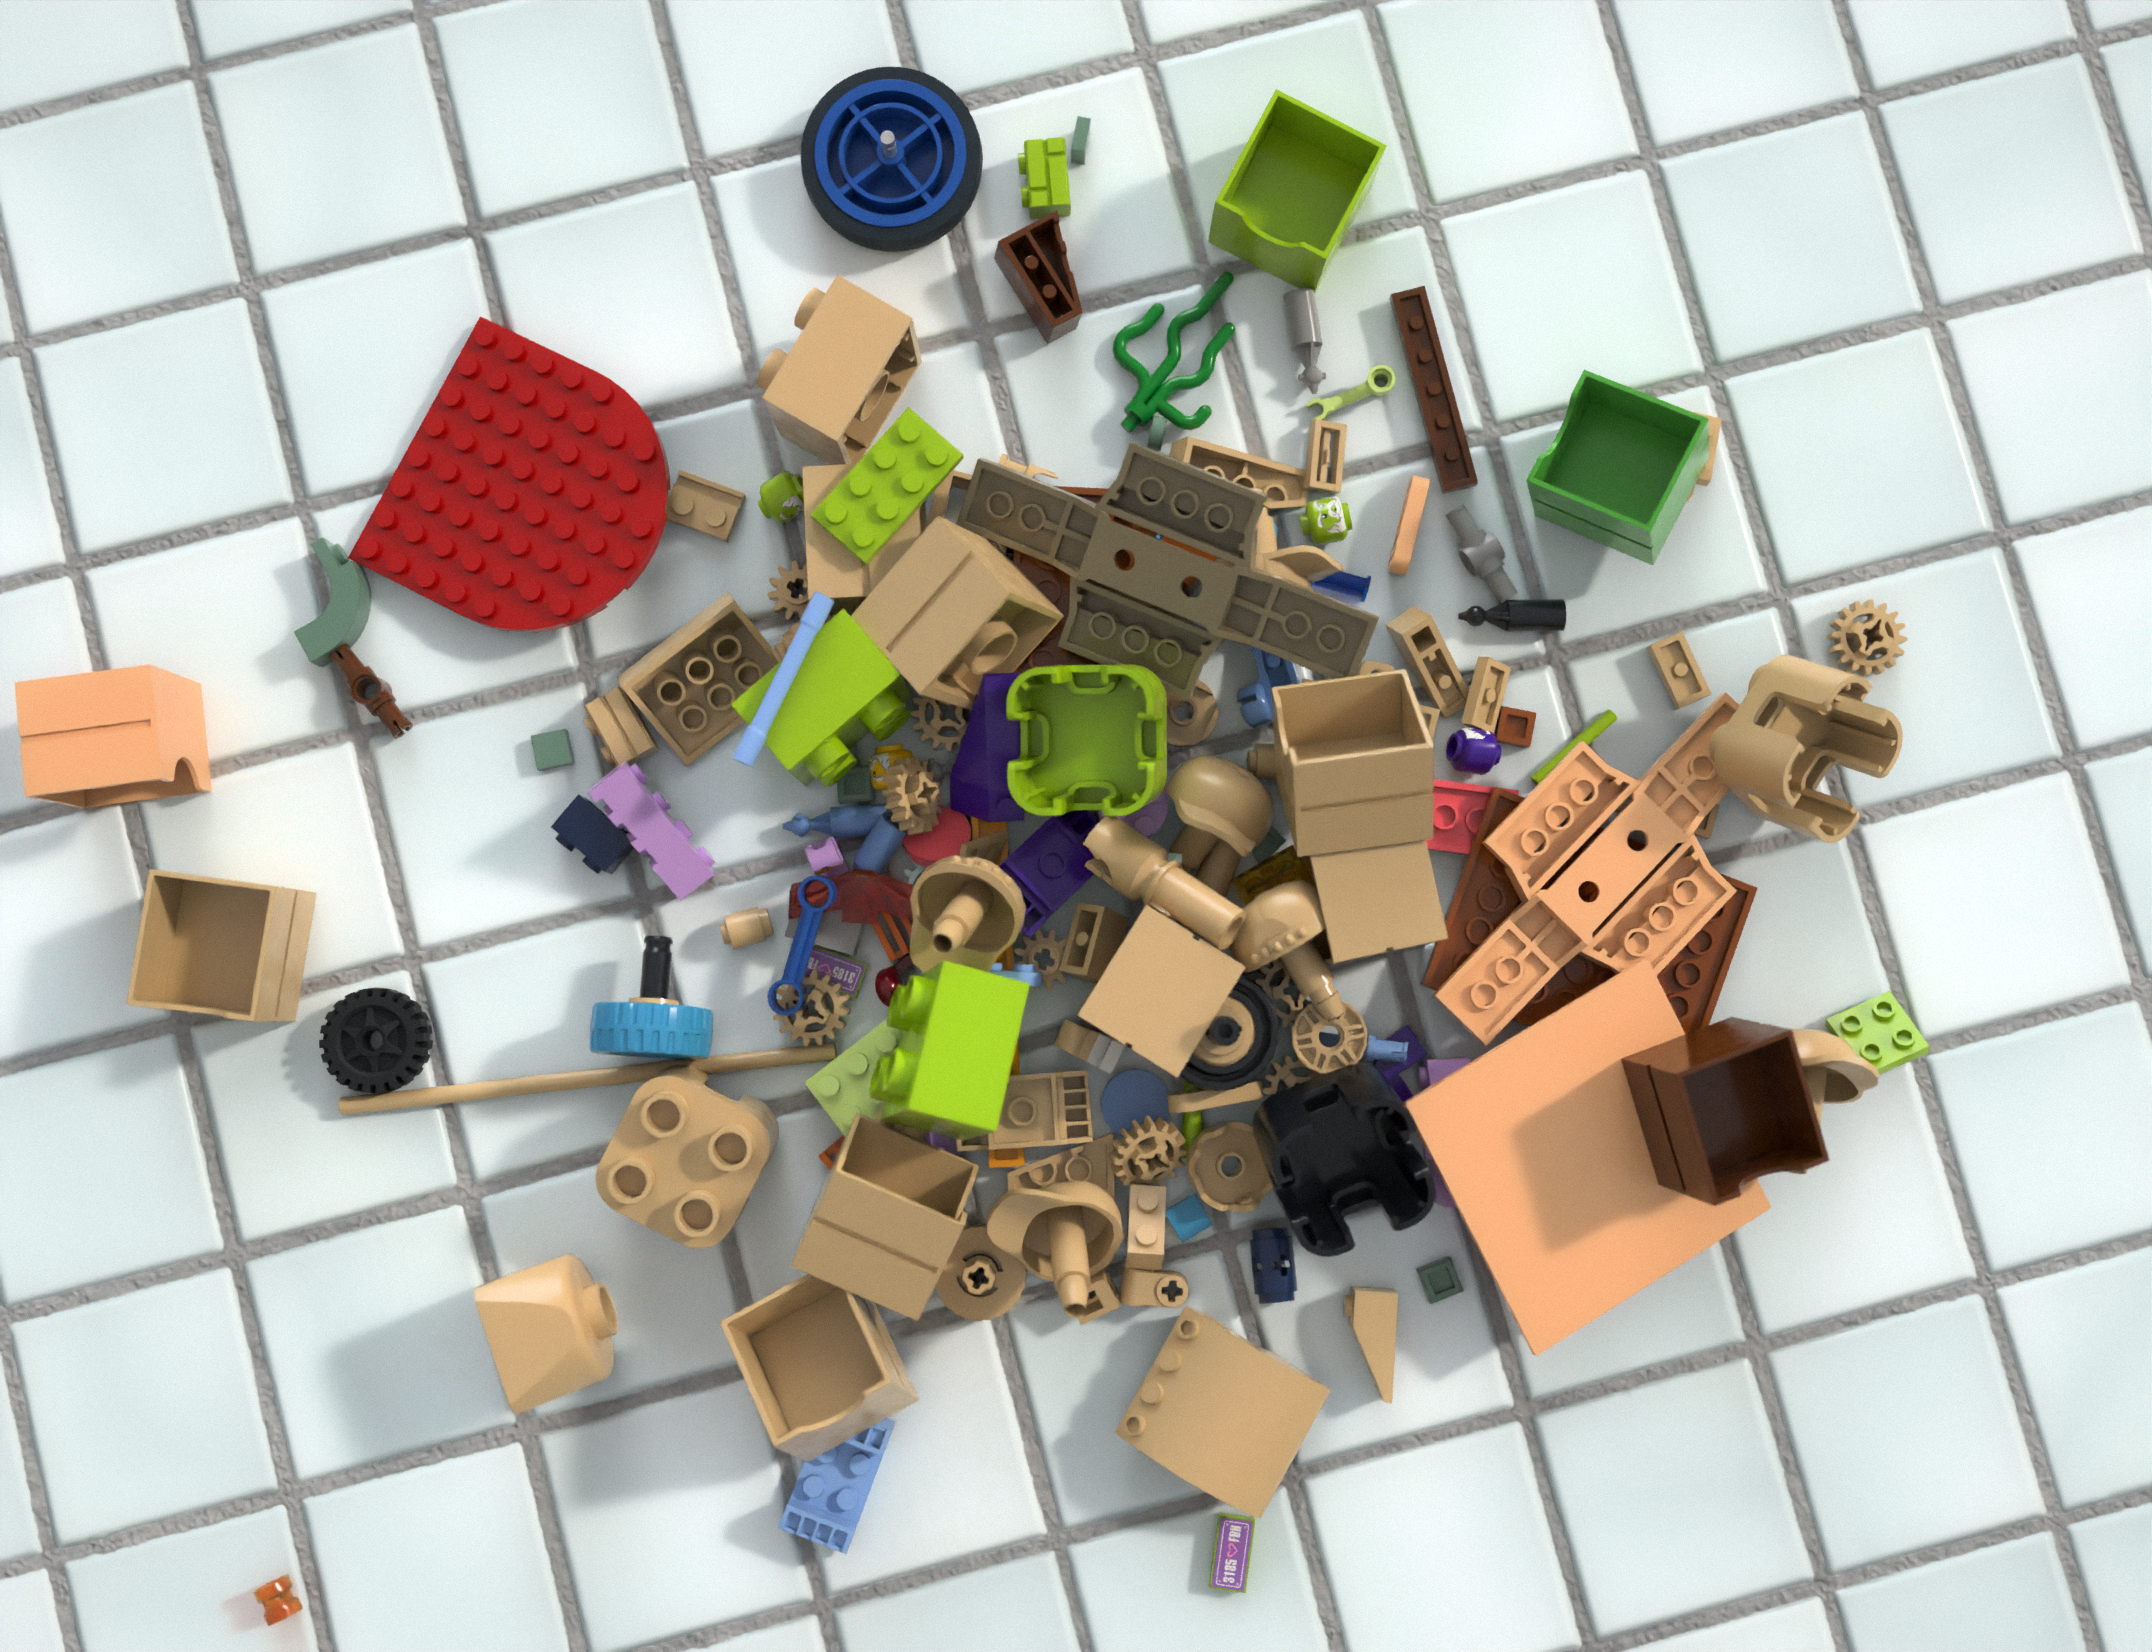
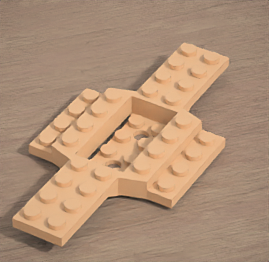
M1726 692L1721 693L1639 780L1608 766L1584 741H1580L1482 842L1506 866L1504 870L1521 903L1432 996L1483 1046H1487L1557 971L1577 954L1604 968H1610L1616 975L1646 958L1649 960L1657 976L1737 892L1711 866L1694 834L1704 817L1731 790L1718 776L1714 761L1709 753L1713 734L1721 725L1730 721L1740 706ZM1629 796L1632 801L1547 890H1539ZM1634 830L1642 832L1646 837V845L1641 851H1634L1628 846V835ZM1585 881L1592 882L1598 891L1596 899L1590 903L1583 901L1578 894L1579 886Z

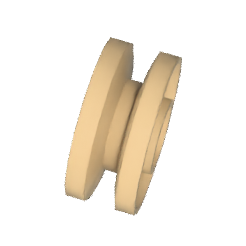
M1342 1002L1345 1013L1330 1022L1313 1006V1003L1306 1005L1297 1014L1291 1028V1043L1296 1056L1309 1069L1326 1074L1344 1066L1356 1064L1362 1058L1367 1046V1028L1362 1016L1347 1003ZM1326 1026L1334 1027L1339 1033L1337 1043L1331 1047L1322 1045L1319 1040V1033Z

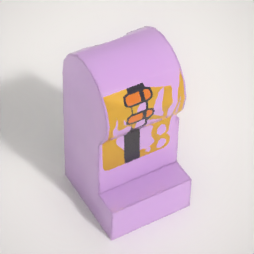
M830 836L821 842L804 847L816 876L822 875L832 880L851 872L840 844L835 837Z

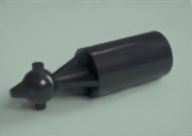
M1563 599L1506 600L1486 611L1480 606H1472L1467 611L1459 613L1458 619L1467 621L1469 625L1475 627L1482 625L1486 621L1506 631H1563L1566 624V605Z

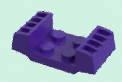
M1074 810L1064 815L1051 816L999 866L1015 881L1022 891L1026 911L1021 931L1028 938L1094 875L1093 872L1084 867L1086 862L1095 857L1083 843L1091 830L1099 822L1089 810Z

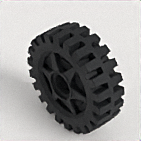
M387 988L362 989L346 995L344 1000H339L333 1006L335 1009L327 1013L325 1019L328 1021L326 1025L321 1026L320 1033L324 1034L323 1040H319V1048L324 1049V1054L321 1055L323 1062L328 1063L329 1067L326 1069L330 1075H335L337 1077L336 1081L341 1085H347L348 1089L374 1094L390 1092L413 1081V1078L424 1069L422 1067L423 1064L427 1063L430 1058L428 1050L433 1046V1040H430V1034H433L432 1027L427 1024L429 1018L426 1012L420 1010L421 1006L418 1002L411 1000V997L405 993ZM375 1031H378L383 1039L382 1045L378 1050H375L370 1043V1038Z

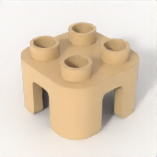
M1781 655L1774 658L1768 664L1760 666L1753 673L1748 686V694L1730 721L1721 725L1713 734L1709 753L1714 761L1718 776L1752 814L1826 843H1835L1851 832L1858 822L1860 814L1850 802L1818 792L1816 788L1827 771L1834 765H1840L1876 778L1887 776L1895 765L1901 751L1903 740L1902 727L1892 712L1862 702L1872 688L1871 684L1864 677L1791 655Z
M673 1065L659 1071L634 1094L598 1165L596 1185L603 1201L613 1210L682 1245L691 1248H707L721 1242L730 1233L749 1201V1195L777 1146L779 1125L773 1111L762 1101L746 1094L739 1101L732 1100L705 1086L710 1077L708 1074L692 1066Z

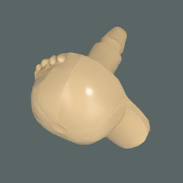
M1251 488L1253 490L1263 493L1261 488ZM1265 502L1256 526L1257 568L1309 589H1312V583L1344 571L1343 564H1339L1324 551L1314 546L1301 545L1277 550L1274 519L1268 516L1269 507L1267 502ZM1224 559L1216 561V563L1226 567L1236 565Z
M1213 755L1191 757L1174 771L1165 785V791L1174 800L1180 819L1186 823L1170 847V852L1182 854L1181 863L1183 870L1190 874L1192 869H1198L1219 838L1228 842L1240 855L1247 857L1254 847L1262 844L1271 828L1274 807L1269 791L1251 772L1233 761Z
M954 855L939 859L925 868L914 884L910 896L913 913L910 936V957L912 962L924 972H927L942 961L989 972L998 956L1015 942L1024 925L1026 905L1022 891L1015 881L996 864L978 857Z
M1303 880L1286 882L1263 891L1241 909L1246 911L1247 914L1246 921L1236 939L1229 945L1232 958L1246 966L1242 973L1256 970L1280 957L1303 997L1309 995L1313 1006L1328 1022L1344 1014L1345 1010L1339 992L1331 983L1334 976L1311 938L1326 929L1316 885Z
M1792 1029L1821 1128L1823 1104H1843L1860 1099L1864 1091L1878 1085L1879 1072L1873 1064L1863 1058H1859L1850 1044L1843 1038L1821 1030ZM1807 1170L1787 1172L1795 1174H1806Z
M1086 1181L1057 1182L1046 1185L1040 1190L1012 1189L1002 1195L992 1207L987 1217V1234L991 1242L1006 1253L1018 1258L1031 1274L1043 1280L1054 1282V1288L1058 1292L1066 1315L1069 1317H1080L1085 1313L1088 1288L1091 1284L1090 1277L1108 1266L1114 1259L1117 1250L1121 1247L1122 1240L1126 1237V1233L1122 1230L1120 1211L1111 1195L1100 1186Z

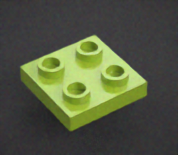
M1890 991L1826 1018L1825 1026L1830 1034L1846 1040L1859 1058H1863L1875 1066L1879 1075L1929 1052V1044Z

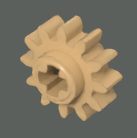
M795 560L791 562V571L787 572L782 566L778 567V571L782 576L780 580L777 578L769 579V582L777 590L767 594L770 600H779L773 608L777 614L785 609L787 610L785 617L788 622H791L796 614L801 619L810 602L808 600L807 563L803 569H800ZM803 585L807 593L805 596L799 594V598L795 599L792 593L793 588L799 589V586Z
M1038 929L1035 934L1036 940L1031 941L1027 936L1022 937L1027 947L1025 950L1021 948L1014 950L1017 955L1023 957L1022 961H1018L1015 964L1036 965L1035 972H1042V982H1045L1047 989L1052 991V980L1057 979L1061 984L1066 983L1065 977L1059 969L1064 954L1063 947L1066 946L1067 938L1062 939L1058 943L1054 941L1056 937L1055 930L1049 933L1048 938H1043L1041 930ZM1042 950H1048L1050 958L1055 960L1052 967L1047 965L1046 970H1040L1038 968L1039 962L1034 960L1036 953L1042 954Z

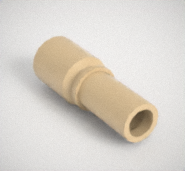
M1117 816L1104 817L1091 830L1083 843L1095 857L1086 862L1084 867L1106 881L1112 888L1133 901L1144 899L1145 906L1148 905L1167 918H1172L1220 951L1231 945L1238 936L1246 921V911L1185 872L1182 863L1179 861H1169L1165 848Z

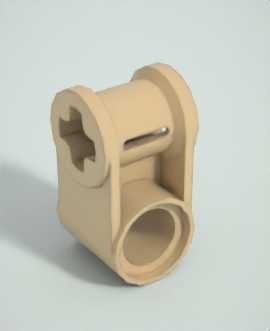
M1122 1266L1120 1304L1173 1308L1182 1305L1186 1301L1189 1289L1188 1282L1181 1273L1167 1270L1130 1269ZM1172 1280L1177 1281V1287L1183 1289V1291L1176 1293L1175 1298L1168 1297V1291L1162 1290V1287H1168L1169 1281Z

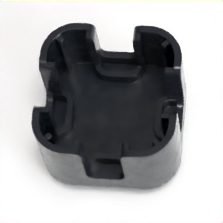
M1366 1064L1347 1065L1275 1093L1268 1097L1257 1109L1253 1119V1133L1274 1193L1298 1241L1310 1253L1331 1257L1352 1250L1355 1247V1242L1344 1217L1366 1207L1379 1206L1392 1229L1401 1231L1422 1221L1434 1205L1436 1187L1431 1171L1409 1137V1134L1417 1132L1414 1119L1388 1080L1378 1069Z

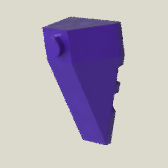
M1019 672L983 674L971 709V716L965 734L962 736L955 764H953L950 772L951 810L987 822L1024 821V809L1013 799L1007 780L1008 762L1019 759L1021 754L1020 721H1008L1006 711L1007 695L1012 683L1020 675Z

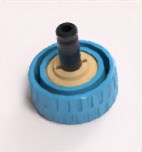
M646 936L644 938L646 948L643 951L640 998H629L628 1002H599L594 1004L590 1024V1051L597 1054L629 1057L707 1059L710 1055L713 1033L712 1011L702 1007L679 1005V1001L668 999L672 957L670 945L673 944V940L671 937Z

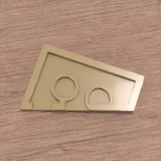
M1113 1133L1094 1139L1093 1142L1083 1143L1008 1171V1191L1018 1188L1040 1190L1046 1185L1057 1182L1086 1181L1108 1191L1115 1202L1114 1171L1111 1168L1113 1162L1109 1157V1153L1114 1151L1112 1144Z

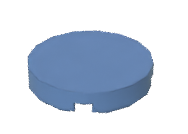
M1130 1069L1120 1072L1108 1082L1102 1093L1101 1110L1105 1122L1114 1133L1122 1137L1123 1135L1120 1130L1124 1128L1130 1131L1133 1120H1136L1141 1125L1144 1124L1146 1116H1150L1154 1123L1161 1116L1167 1122L1170 1116L1167 1102L1168 1088L1158 1076L1147 1070Z

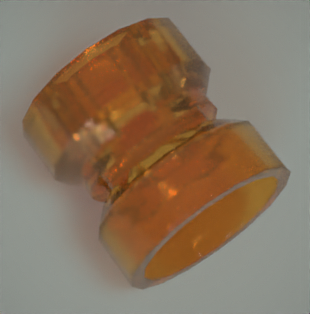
M288 1574L273 1580L253 1592L257 1602L264 1606L265 1613L263 1616L268 1626L284 1620L303 1608L299 1598L292 1594L291 1587L293 1584Z

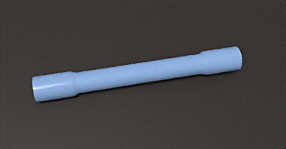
M814 592L800 620V626L750 726L745 730L732 756L733 759L753 767L767 739V733L816 634L821 630L835 602L833 599L822 593Z

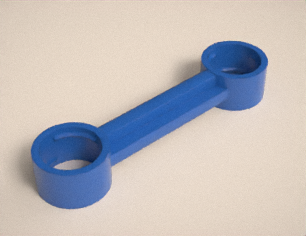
M826 876L808 877L801 882L798 888V900L803 906L782 980L775 982L770 987L767 996L770 1008L779 1015L787 1016L797 1013L806 1005L808 994L803 980L823 911L834 905L838 895L835 883ZM820 880L828 887L829 899L824 906H813L807 900L806 890L814 881ZM791 984L799 993V1001L791 1010H786L777 1002L776 994L780 985Z

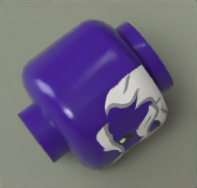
M1463 727L1456 734H1452L1449 737L1446 746V757L1457 771L1485 775L1490 772L1494 765L1499 763L1501 747L1498 745L1497 739L1492 732Z

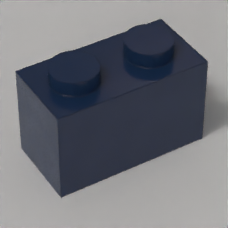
M579 794L551 826V828L559 833L555 839L571 852L575 848L585 855L582 862L597 874L602 870L613 874L634 849L626 836L628 832L623 828L616 827L603 811L586 797Z

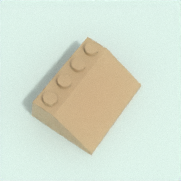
M727 592L625 670L617 679L625 693L685 765L688 766L745 722L731 704L772 670L778 662L771 652L773 650L772 647Z

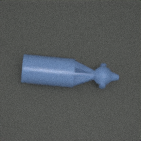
M887 803L830 807L829 812L813 819H808V817L801 813H797L791 821L783 823L782 827L785 830L792 831L799 837H804L809 830L832 835L835 838L864 837L869 835L882 813L888 811L885 808Z
M885 811L882 813L855 854L852 878L845 881L840 879L838 885L841 886L842 891L841 901L847 902L857 897L863 898L866 892L862 890V883L882 873L908 834L907 830H899V821H891L892 812Z

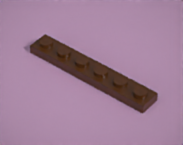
M1425 286L1393 293L1389 299L1442 494L1476 486L1478 484L1477 476Z

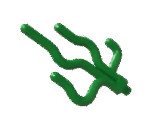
M1231 272L1222 273L1195 307L1179 313L1172 319L1167 329L1166 337L1168 355L1151 377L1145 367L1127 353L1126 345L1131 339L1144 335L1155 325L1165 311L1164 306L1161 303H1155L1142 319L1125 326L1116 335L1112 349L1114 357L1124 369L1134 375L1139 384L1136 395L1124 408L1127 416L1121 422V426L1127 432L1131 433L1137 425L1145 427L1156 412L1183 430L1197 429L1211 416L1212 410L1208 405H1202L1194 415L1186 416L1166 400L1175 391L1199 387L1210 378L1214 371L1217 354L1235 333L1236 328L1233 323H1225L1208 343L1202 353L1201 365L1196 373L1187 376H1177L1168 379L1165 383L1163 382L1176 368L1181 359L1180 333L1182 329L1189 324L1199 321L1209 312L1232 284L1234 277Z

